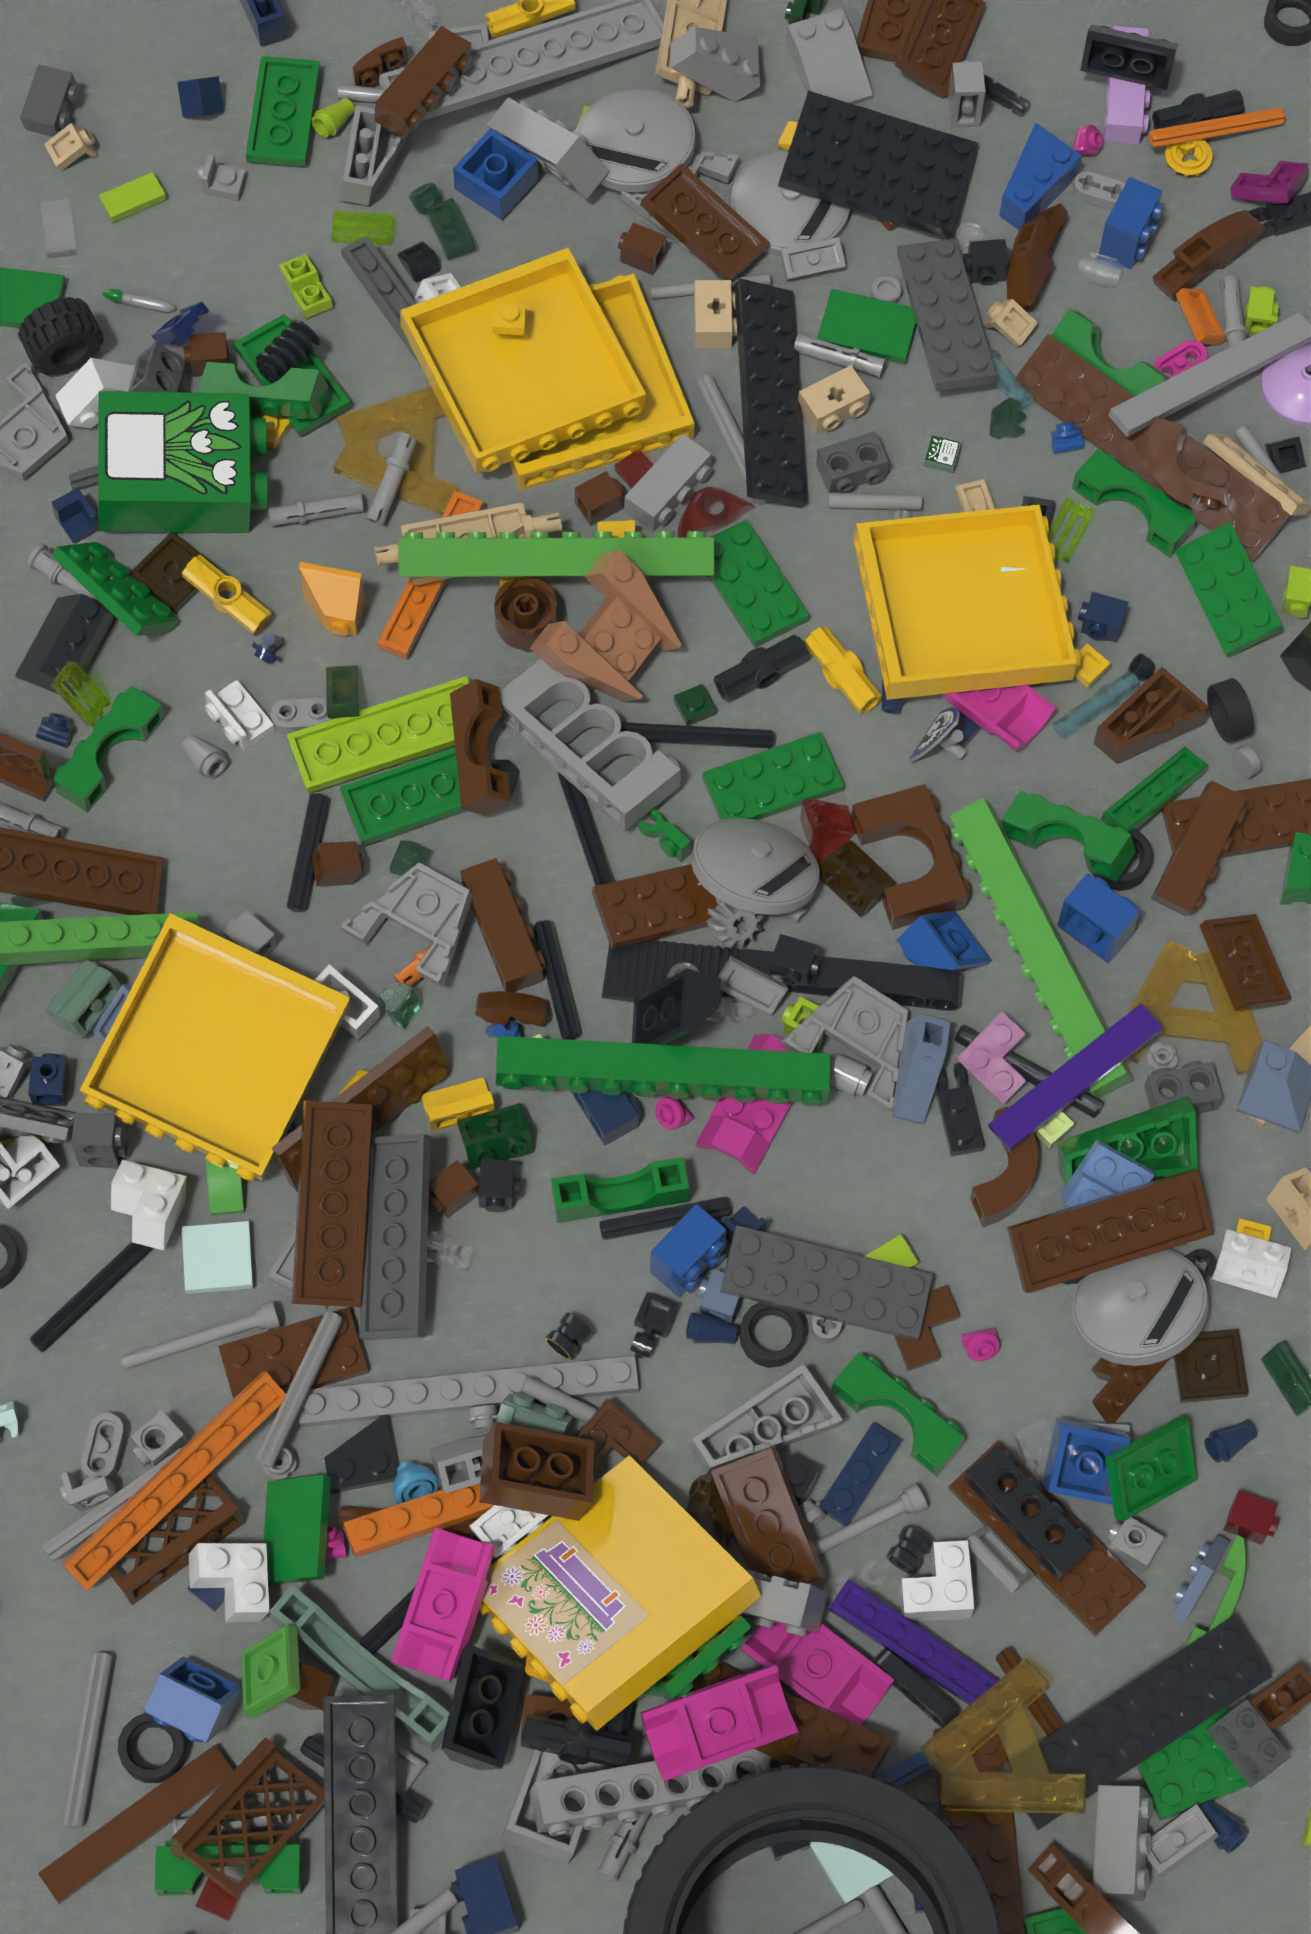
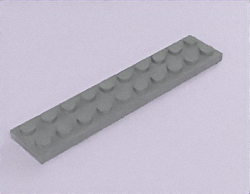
M617 0L471 46L470 54L472 63L465 73L461 72L458 75L452 89L449 92L445 91L440 96L435 109L432 111L428 110L423 116L422 121L660 46L664 22L650 0ZM405 67L380 74L379 83L384 91Z

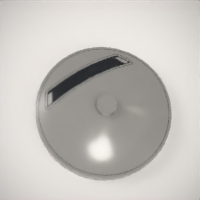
M649 88L622 89L600 98L584 113L577 128V131L588 139L586 145L609 170L600 184L622 192H645L654 189L681 163L687 167L695 151V129L689 112L679 101H675V98Z
M789 150L770 152L750 162L736 178L731 194V208L770 242L764 252L781 257V249L839 237L847 225L850 208L778 186Z
M730 818L708 825L698 834L691 853L693 872L703 887L724 903L751 913L777 915L798 910L811 900L819 881L817 861L810 849L801 840L778 826L755 819Z
M1169 1249L1089 1274L1080 1280L1072 1302L1073 1319L1077 1332L1084 1344L1092 1352L1105 1360L1132 1366L1154 1364L1180 1353L1199 1335L1206 1322L1209 1310L1208 1292L1201 1273L1190 1260Z

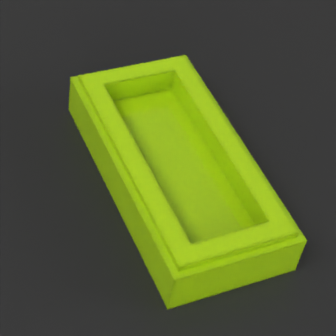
M153 172L98 195L100 203L112 223L166 200V194Z

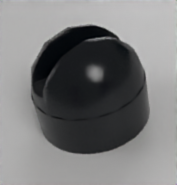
M1139 653L1131 661L1128 667V675L1136 680L1146 681L1154 675L1155 664L1149 657Z

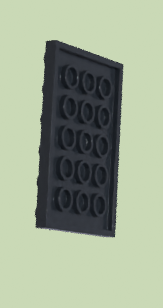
M808 90L778 186L950 239L978 142Z

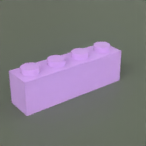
M1113 26L1115 30L1128 33L1133 32L1141 36L1148 37L1149 29ZM1108 77L1104 141L1139 144L1141 133H1147L1149 115H1144V108L1149 107L1150 90H1145V85Z

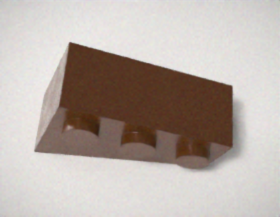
M1161 667L1098 726L1093 744L1118 764L1203 725L1209 706L1165 668Z

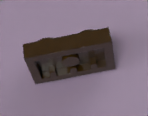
M852 840L828 854L819 869V879L859 917L866 915L871 905L882 898L885 888L897 884Z
M712 1474L701 1475L691 1484L689 1489L690 1500L685 1511L715 1541L727 1550L733 1528Z

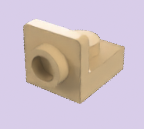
M72 123L44 144L54 164L62 171L84 153L92 158L98 155L93 146L95 139L86 128L81 130Z
M1013 299L995 302L987 311L986 315L988 318L983 325L987 329L996 328L1015 347L1023 344L1038 322Z

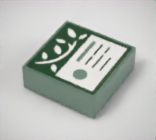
M931 435L923 466L953 473L961 442Z

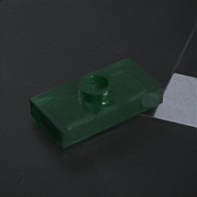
M453 198L425 207V214L447 260L476 251L475 243Z
M358 665L326 667L328 718L360 716Z
M1284 1340L1277 1343L1260 1360L1295 1415L1299 1416L1311 1408V1378L1288 1342Z

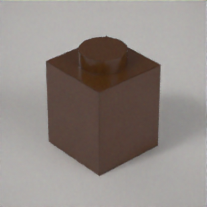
M633 222L628 233L623 232L618 242L620 262L653 275L666 253V235Z
M226 332L189 334V347H184L185 365H191L193 377L203 375L206 362L229 363Z
M607 471L574 488L575 504L590 526L622 510L624 490L617 479L612 480Z
M356 841L319 843L311 857L317 886L354 884L359 874L364 870V858L362 853L358 852Z
M458 1160L429 1181V1205L436 1213L442 1211L447 1218H450L475 1199L479 1193L478 1183Z
M299 1662L300 1691L285 1699L284 1702L303 1710L323 1711V1697L330 1695L333 1676Z

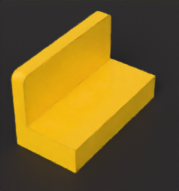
M484 1078L422 1094L421 1096L431 1132L456 1126L459 1119L495 1110L491 1091L488 1092Z

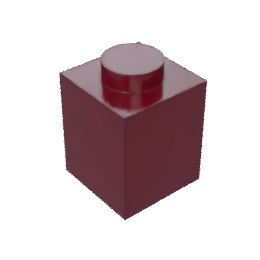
M1238 1490L1233 1499L1223 1530L1262 1545L1267 1535L1273 1537L1276 1532L1280 1518L1274 1515L1278 1505Z

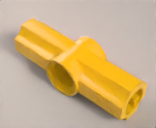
M517 0L514 4L485 14V21L492 38H499L521 29L524 30L543 24V21L576 9V4L574 0Z
M200 554L194 557L182 572V577L208 597L216 610L230 615L253 635L260 632L270 619L272 613L244 591L236 578L226 576ZM226 590L232 592L235 596L226 599L221 597L219 593Z
M819 627L810 633L804 640L805 647L821 665L823 675L829 685L835 690L840 689L859 714H866L874 709L881 701L882 695L864 674L863 666L858 657L851 650L846 651L827 627Z

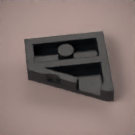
M387 1415L380 1416L324 1457L327 1476L331 1477V1494L394 1482L397 1471Z

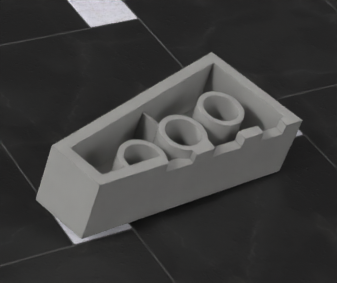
M508 97L486 124L489 129L491 128L538 159L539 168L547 173L550 171L559 178L560 182L568 187L572 184L577 192L586 199L609 172L586 145L588 139L577 130L571 132L559 120L553 122L541 110L536 113L523 100L518 103Z
M802 1364L692 1438L688 1447L706 1474H709L714 1469L773 1446L779 1449L837 1428L843 1419L807 1367Z
M745 1569L753 1577L761 1594V1598L741 1613L754 1617L752 1624L773 1629L774 1623L786 1625L785 1632L801 1637H806L807 1631L818 1634L828 1592L809 1584L796 1583L776 1576L770 1578L765 1574Z

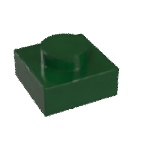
M703 684L674 695L673 701L686 726L716 714V709Z

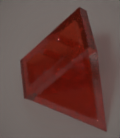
M809 798L802 801L800 822L810 850L820 869L827 855L848 843L857 834L847 805Z

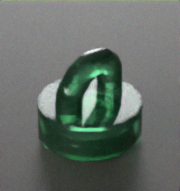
M434 182L421 185L409 195L413 206L421 215H430L436 212L442 204V197ZM435 199L434 203L430 207L424 208L422 206L430 202L431 200Z

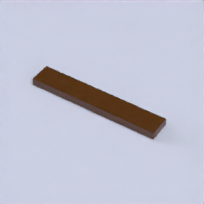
M212 1746L38 1873L56 1901L59 1904L173 1822V1819H177L214 1792L234 1770L217 1746Z

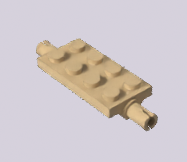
M667 0L655 75L678 84L675 101L681 103V99H683L682 105L685 108L693 106L695 91L708 96L713 90L671 68L670 43L694 27L722 31L727 0Z
M523 502L401 525L402 538H404V532H423V538H436V532H455V538H468V532H486V538H499V532H518V538H530V532H562L561 519H559V512L531 517V515L525 513ZM397 543L374 547L378 567L397 562ZM412 577L413 585H419L455 577Z

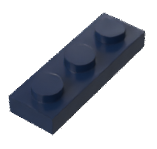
M872 1423L822 1500L820 1507L825 1514L843 1526L849 1525L898 1450L902 1440Z

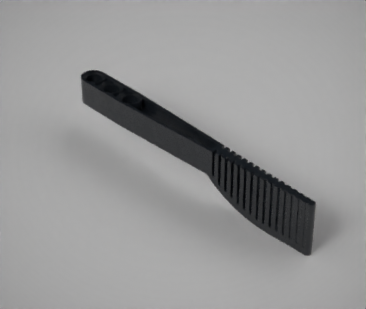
M648 940L611 949L609 943L602 998L634 1002L636 996L687 968L718 977L730 956L771 976L770 961L774 952L742 949L741 951L738 950L739 948L732 950L730 947L723 949L721 946L714 948L711 945L705 947L701 944L696 946L690 943L687 945L685 943L660 942L659 940ZM818 956L822 958L820 970L817 977L811 976L808 986L786 984L788 987L787 992L830 997L848 979L855 976L901 1006L952 1011L959 1008L962 974L949 969ZM771 976L777 979L778 981L784 983L780 978ZM720 990L722 993V998L729 995Z

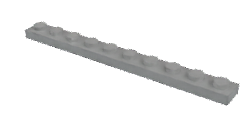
M635 1356L310 1389L298 1414L299 1427L374 1420L382 1415H387V1418L469 1410V1408L484 1405L500 1407L508 1394L514 1395L515 1392H521L527 1376L575 1399L639 1392ZM534 1398V1401H533V1402H534V1403H538V1402H541V1401H539V1400H537V1399Z

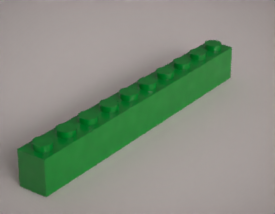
M498 1036L495 1085L502 1086L508 1090L533 1087L542 1092H550L555 1089H569L572 1093L582 1094L589 1090L602 1091L606 1095H619L622 1092L635 1093L640 1097H652L655 1094L669 1095V1097L674 1099L701 1096L709 1101H716L721 1098H735L736 1101L744 1103L752 1102L756 1099L768 1100L772 1104H785L788 1101L801 1102L806 1106H817L821 1103H827L830 1091V1054Z

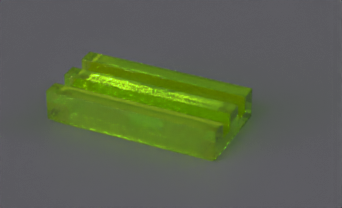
M334 211L333 230L331 233L332 242L354 243L368 236L373 244L392 245L394 214ZM339 230H353L357 232H339ZM369 231L386 232V234L369 233Z
M1068 497L1047 535L1048 542H1052L1068 511L1073 512L1054 547L1055 558L1069 563L1095 512V509L1091 507L1088 510L1083 508L1084 504L1079 502L1077 505L1072 503V499ZM1078 516L1084 517L1066 553L1061 552Z
M68 661L51 684L87 726L94 727L96 716L101 717L104 713L102 708H108L111 704L109 699L76 662ZM64 680L73 689L74 693L91 709L89 712L62 683Z

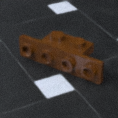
M1100 1358L1092 1367V1371L1097 1378L1108 1383L1092 1400V1404L1105 1422L1115 1423L1170 1358L1154 1364L1139 1366L1117 1364Z

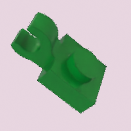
M650 811V818L656 822L654 825L648 826L642 820L638 822L639 831L643 835L659 837V846L669 857L675 856L682 863L691 855V841L669 820L665 822L658 811Z

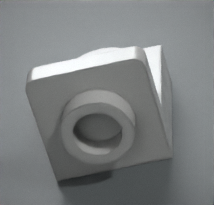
M208 154L206 163L200 165L198 181L202 182L204 195L239 201L246 179L245 169L216 164L215 155Z
M9 1044L8 1047H0V1095L5 1098L12 1097L25 1068H31L32 1060L26 1057L27 1052L24 1049Z
M66 1471L61 1474L63 1485H60V1491L65 1503L80 1511L103 1503L118 1492L115 1483L104 1476L89 1477L82 1481V1486H80L78 1478L70 1472Z

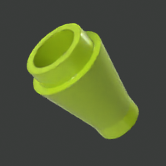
M343 98L339 102L317 110L311 120L312 126L321 137L334 136L354 113L355 107L349 99Z

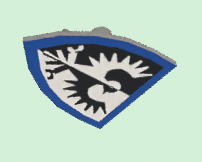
M951 707L939 712L908 761L910 763L924 756L937 744L958 760L965 755L966 749L958 744V742L963 740L962 731L956 729L950 732L959 721L960 714L956 708Z

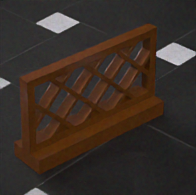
M0 733V783L45 802L54 787L53 779L56 772L55 769L48 766L45 753Z
M210 1473L200 1482L199 1488H194L188 1493L190 1495H197L194 1511L177 1509V1504L167 1514L169 1518L166 1531L150 1530L139 1541L137 1552L128 1551L122 1557L136 1559L132 1571L121 1578L116 1571L117 1563L108 1571L131 1605H134L189 1564V1553L198 1543H218L245 1523L237 1506L227 1497ZM206 1482L211 1489H205ZM203 1496L218 1497L223 1503L213 1512L201 1511ZM175 1516L193 1518L191 1528L184 1533L172 1532ZM147 1537L164 1538L162 1549L155 1554L144 1553Z
M265 1737L172 1836L170 1853L180 1861L185 1858L235 1899H238L324 1805V1788L277 1753L276 1745ZM276 1765L287 1773L288 1783L268 1784L267 1774ZM261 1780H263V1785H257ZM308 1790L317 1798L311 1805L295 1806L294 1791ZM289 1791L290 1806L270 1808L269 1793ZM264 1793L265 1808L245 1809L244 1799L248 1794ZM238 1805L240 1806V1810H234ZM291 1814L292 1826L288 1830L272 1831L271 1816ZM296 1814H302L298 1819L296 1818ZM266 1816V1832L247 1833L246 1818ZM241 1818L242 1833L221 1835V1823L225 1819ZM273 1839H279L275 1844H273ZM268 1840L269 1851L262 1856H249L248 1841ZM243 1841L244 1857L223 1858L222 1843ZM217 1843L219 1859L204 1860L195 1851L202 1844ZM256 1864L250 1871V1865ZM245 1865L246 1876L238 1885H235L225 1877V1866Z

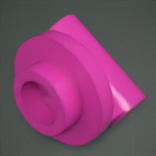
M1094 125L1079 127L1073 149L1082 156L1098 154L1103 145L1102 133Z
M669 1095L661 1098L655 1106L656 1118L666 1129L673 1130L681 1125L686 1126L694 1119L679 1099L671 1098Z
M994 1328L961 1334L962 1346L965 1348L969 1358L974 1361L989 1360L999 1350V1341Z
M328 1526L325 1560L346 1558L343 1532L336 1530L333 1526Z

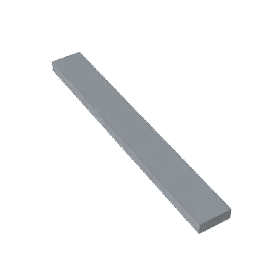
M1298 312L1111 408L1108 416L1128 437L1150 426L1153 417L1163 419L1310 343L1311 324Z

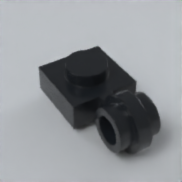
M650 1292L646 1293L634 1320V1326L645 1330L643 1334L637 1332L632 1342L630 1351L635 1353V1357L640 1359L643 1356L650 1357L656 1343V1339L651 1337L652 1333L665 1338L677 1311V1303Z

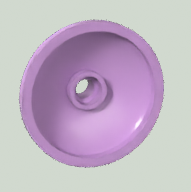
M1306 344L1265 365L1261 376V390L1266 403L1278 416L1295 424L1311 426V375L1306 373L1311 372V344Z

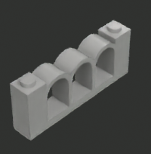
M542 659L500 690L502 709L500 720L624 831L680 787L681 769L675 759L666 757L660 750L652 754L650 743L640 734L630 731L621 732L620 717L613 709L606 705L591 704L590 693L584 683L551 669ZM559 700H571L581 706L552 731H549L535 718L547 707ZM589 727H601L611 733L606 740L582 759L565 745ZM631 754L640 758L642 763L613 787L596 773V771L618 755Z

